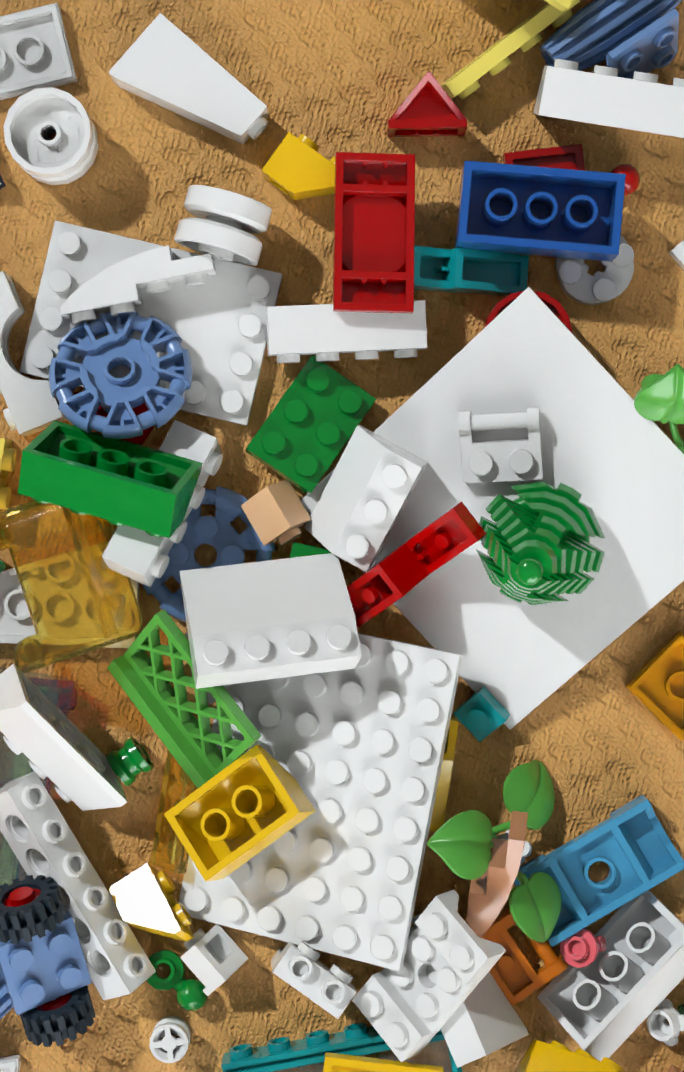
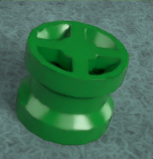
M132 736L124 742V747L119 751L112 750L106 755L112 770L127 786L135 782L136 775L141 772H148L154 768V764L145 749Z

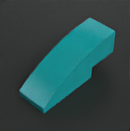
M414 246V290L509 295L527 289L529 256L465 248L450 250Z

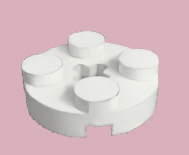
M620 235L619 255L612 262L601 261V264L605 267L604 272L597 271L594 276L587 273L589 266L584 263L585 259L556 257L555 270L557 271V278L560 281L562 290L574 301L585 305L606 303L618 297L628 287L632 279L634 251Z

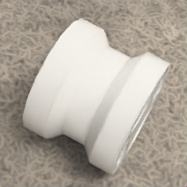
M167 1016L158 1021L153 1029L149 1044L155 1058L164 1063L179 1061L185 1055L190 1043L191 1031L189 1025L178 1016ZM171 1031H172L173 1034H175L176 1036H180V1037H179V1038H176L174 1035L171 1034Z

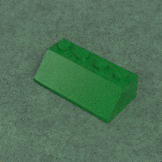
M54 420L22 450L18 494L32 497L38 503H52L69 508L70 511L76 514H89L103 518L113 525H126L145 531L150 536L170 538L183 522L203 463L125 440L103 438L101 433L94 431L87 433L76 426Z

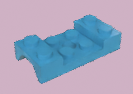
M643 794L610 813V818L545 856L541 854L519 867V872L524 873L527 879L534 872H544L550 875L559 887L561 910L554 930L548 939L552 947L684 869L683 858L672 844L656 817L652 805ZM597 861H603L609 866L607 878L600 882L593 881L588 876L589 867ZM515 879V885H520L519 880Z

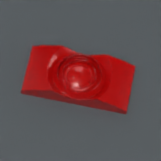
M336 152L334 177L333 311L413 314L415 154Z

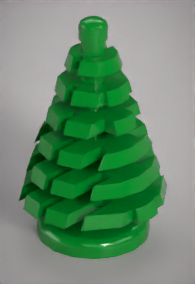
M546 482L511 486L514 491L520 493L518 494L519 498L512 501L498 494L486 507V511L491 514L492 520L497 523L495 524L481 516L479 525L486 532V535L480 541H482V546L487 549L489 556L477 549L476 551L490 581L501 588L499 591L501 594L517 603H521L523 600L530 605L569 601L559 594H581L595 579L584 573L583 570L585 572H591V570L599 572L605 553L590 544L589 536L595 537L596 535L600 538H605L592 508L579 501L582 494L562 483L559 484L557 489Z

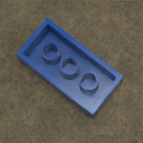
M465 161L461 175L455 248L612 262L619 255L626 174Z

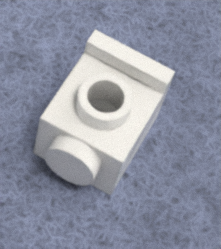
M216 924L207 933L201 928L193 934L194 938L183 944L188 951L180 957L203 983L205 988L202 991L207 996L223 984L249 959L219 924Z

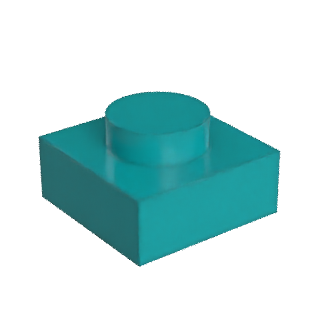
M484 686L462 703L453 713L479 742L506 722L510 716V713Z

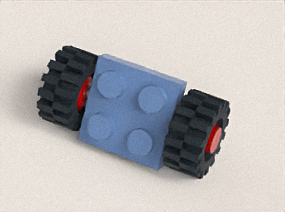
M28 875L23 881L16 878L12 880L13 884L8 885L4 883L0 886V968L13 1009L17 1015L20 1014L27 1039L30 1042L33 1041V1044L37 1046L43 1042L44 1047H51L52 1042L55 1041L57 1046L64 1044V1039L69 1038L70 1041L77 1039L76 1033L83 1035L88 1031L87 1026H92L94 1023L95 1011L87 987L92 982L73 917L68 910H64L56 881L54 882L51 877L45 879V875H38L35 879L33 875Z

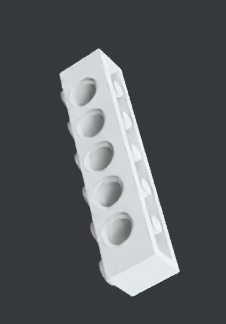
M33 771L1 787L0 831L27 875H33L34 879L38 875H45V879L51 877L54 882L56 881L64 910H68L73 917L90 978L102 999L108 1000L131 994L154 974L156 970L129 925L123 921L114 900L39 776Z

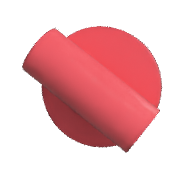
M586 928L560 942V952L563 959L569 965L576 968L591 965L596 960L598 952H605L607 948L604 936L595 937Z

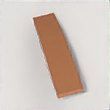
M512 811L508 840L492 838L494 847L491 848L489 867L481 877L471 880L466 923L480 938L483 937L494 923L506 903L517 877L525 844L527 812Z

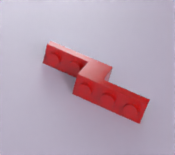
M462 501L393 550L365 574L347 586L357 628L402 598L429 574L486 535V532Z

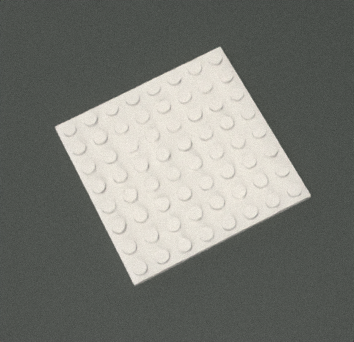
M530 287L521 293L374 431L375 434L422 458L428 463L370 569L461 501L478 523L481 516L496 524L497 522L493 521L490 517L491 514L486 511V507L498 494L512 501L519 498L518 494L520 493L514 491L511 486L546 482L557 489L560 483L565 484L582 494L579 501L592 508L605 538L595 535V537L589 536L591 545L605 552L599 572L592 570L591 572H585L583 570L584 573L595 579L581 594H559L569 601L530 605L523 600L521 603H517L505 597L499 592L501 588L494 585L486 573L476 549L488 556L489 554L487 549L482 546V541L479 540L429 574L406 595L393 603L435 649L463 655L459 676L475 693L484 686L510 713L507 721L504 722L509 730L684 581V454L654 421L643 418L636 411L634 399ZM539 407L543 480L463 484L458 412L471 411L472 415L527 412V408ZM528 429L473 431L474 441L528 439ZM334 470L315 487L310 496L307 494L300 500L310 514H312Z

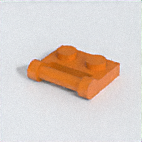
M509 908L504 914L495 919L482 938L501 944L506 950L489 972L513 1006L561 974L568 967V963L561 954H556L547 940L544 943L536 942L525 934L544 962L543 967L535 971L507 930L516 924Z

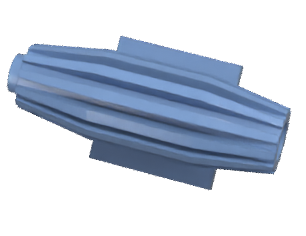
M594 0L576 12L541 45V55L547 66L554 67L555 59L579 62L578 71L606 60L607 67L619 69L617 77L633 79L634 71L649 73L655 68L661 69L667 66L678 53L679 13L675 7L683 0Z

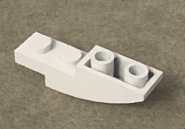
M169 245L144 251L128 257L90 278L59 307L60 314L65 319H72L73 324H79L84 320L86 322L96 320L95 314L111 311V316H118L117 314L135 312L134 306L143 305L140 289L146 288L147 293H158L169 290V283L185 281L186 286L206 283L209 281L208 276L216 274L214 259L211 253L174 260Z

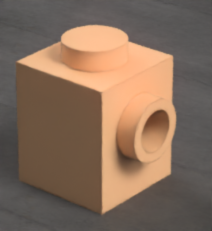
M288 480L266 486L241 505L264 546L279 541L281 545L293 541L302 534L299 528L312 520Z

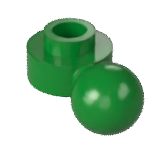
M160 950L149 957L156 970L147 979L152 987L158 990H170L173 988L177 992L176 996L179 1005L185 1010L195 1011L204 1006L207 1001V995L202 990L205 986L199 980H187L184 977L185 965L179 954L172 950ZM160 963H166L170 966L171 974L169 977L162 978L158 975L157 967Z

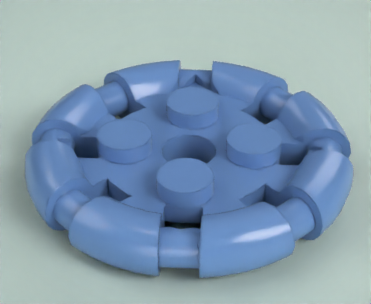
M111 311L99 314V318L88 323L85 320L82 321L62 338L57 346L59 350L57 357L51 359L49 387L52 397L60 402L58 409L67 420L87 433H90L92 430L103 433V438H134L143 435V430L154 425L157 428L163 426L180 410L185 402L183 394L185 390L191 387L192 361L189 351L181 346V337L162 320L154 316L149 318L138 316L137 311L117 314L118 316H111ZM134 331L142 333L140 341L129 338V336ZM106 332L107 336L98 340L95 339L96 336ZM162 351L168 354L158 358L156 352ZM85 357L82 364L72 362L73 358ZM118 365H125L131 369L130 373L123 378H115L110 375V371ZM160 379L171 383L169 389L160 387ZM83 385L84 391L74 395V389ZM145 403L148 411L136 416L133 408ZM100 406L108 413L107 417L96 415Z
M217 486V489H205L204 498L200 506L196 510L192 508L186 519L187 529L184 537L178 544H173L167 555L169 556V564L161 578L156 577L151 587L142 584L148 596L153 594L161 603L159 608L165 609L170 616L186 622L182 589L180 588L173 594L164 585V582L171 576L181 585L180 571L243 564L245 559L244 549L256 550V562L272 560V551H276L275 542L265 546L261 542L241 508V505L248 500L245 496ZM202 504L215 505V517L201 516ZM238 516L248 526L240 535L230 525ZM201 544H210L217 551V559L211 566H202L195 558L196 549Z

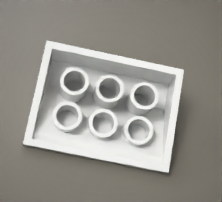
M328 553L179 572L196 689L356 668L362 654L355 614L338 556Z

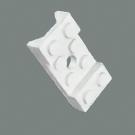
M455 890L435 896L414 922L418 927L408 938L403 968L400 971L384 968L381 972L373 974L352 1000L401 1062L420 1054L506 952L501 944L478 937L458 914L459 895ZM428 964L431 965L437 973L436 984L431 982V980L428 978Z

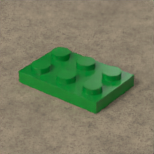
M312 355L251 440L245 452L310 496L355 431L357 425L360 424L372 407L376 398L325 363L316 362V357Z

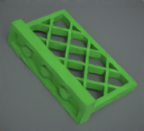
M165 609L156 613L124 655L114 659L107 667L197 788L245 754L261 737V734L223 685L195 688L189 641ZM159 628L168 637L169 646L160 643ZM144 650L150 651L151 659ZM162 655L170 657L172 672L164 670ZM182 660H185L192 668L193 677L184 675ZM169 682H173V683H174V689H173L172 686L169 684ZM186 686L194 688L196 703L187 700ZM206 692H210L215 698L217 709L208 707ZM192 713L198 715V720L194 717ZM210 718L219 721L220 734L211 732ZM231 724H234L244 736L243 741L232 738ZM216 744L222 746V752L216 746Z

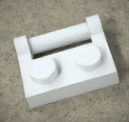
M539 407L527 408V412L472 415L471 411L458 412L463 484L543 480ZM528 429V439L474 441L473 431Z

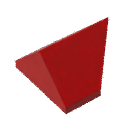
M428 71L388 120L387 137L465 136L467 119L431 72Z

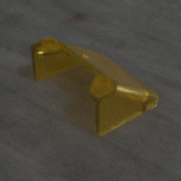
M36 501L0 510V551L9 549L36 631L35 635L20 640L14 649L15 665L23 673L132 638L141 630L143 618L130 578L109 569L102 558L115 533L113 525L106 519L89 514H76L70 511L69 508L52 503H38Z

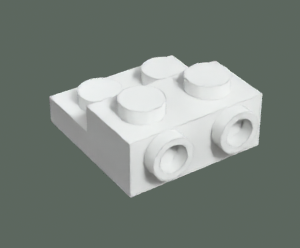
M303 941L299 945L289 942L283 950L279 947L271 959L272 973L339 1019L356 994L354 985L350 983L353 977L336 964L328 968L318 960L321 954Z

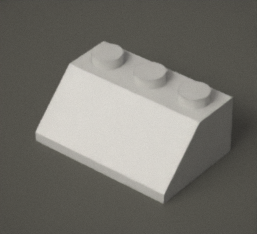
M357 425L310 516L312 520L307 522L304 528L332 554L367 572L379 555L428 462L361 425Z

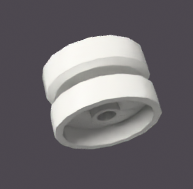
M53 87L33 89L20 96L8 110L4 123L5 144L13 159L36 181L49 185L69 184L82 177L93 165L99 148L97 130L83 105L70 93ZM56 133L55 138L50 140L49 135Z
M190 185L184 207L197 218L190 217L179 220L174 238L175 242L201 254L211 253L215 259L245 265H258L263 245L257 237L250 233L256 234L267 231L272 209L259 201L238 193L205 185Z

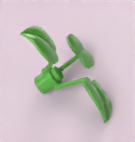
M676 364L664 375L651 374L643 378L641 389L637 392L634 399V406L636 411L647 420L661 421L663 424L668 422L673 441L684 454V440L681 438L677 424H684V369L679 364Z
M538 760L515 767L506 777L503 786V800L507 810L510 813L512 811L527 812V828L531 830H538L547 823L552 815L555 803L552 779L545 766ZM477 810L463 811L446 821L429 839L427 845L442 858L454 874L462 879L474 880L481 877L489 867L491 848L494 847L492 838H498L496 836L497 833L510 829L511 820L492 827L489 818L484 813ZM518 871L516 879L521 884L515 886L509 894L510 912L517 926L524 934L536 942L544 943L550 938L560 914L561 894L555 880L547 873L534 872L527 879L524 873Z

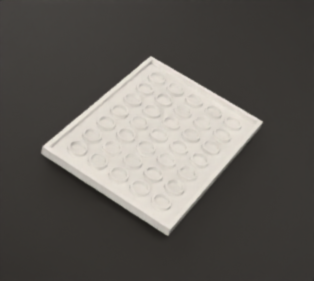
M358 633L362 656L354 669L231 684L227 688L228 693L261 734V737L249 750L255 745H260L296 779L316 811L224 879L205 882L188 854L179 902L184 905L192 918L288 943L291 942L296 945L303 941L315 950L400 971L403 968L463 655ZM214 719L211 732L220 734L219 721ZM231 724L232 738L243 741L244 736L234 724ZM216 744V746L222 752V746Z

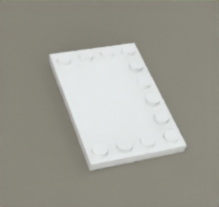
M55 220L20 372L49 379L51 359L56 358L59 353L57 349L58 344L77 325L73 324L72 319H65L61 316L59 309L74 291L104 269L128 257L163 246ZM171 248L174 260L200 255ZM213 258L216 274L208 276L209 281L193 286H186L185 281L169 283V290L158 293H147L146 288L140 289L143 305L134 306L138 316L145 318L154 316L168 324L181 337V346L189 351L193 368L191 387L185 390L183 394L185 402L180 410L248 426L267 345L266 308L276 306L283 275L273 271ZM101 313L95 314L96 319L99 318ZM134 331L129 338L140 341L142 333ZM106 332L96 336L95 339L98 340L107 336ZM162 351L156 352L158 358L168 354ZM85 357L73 358L72 362L82 364ZM118 365L110 371V375L115 378H123L130 373L131 369L125 365ZM161 379L159 382L160 387L169 389L170 382Z

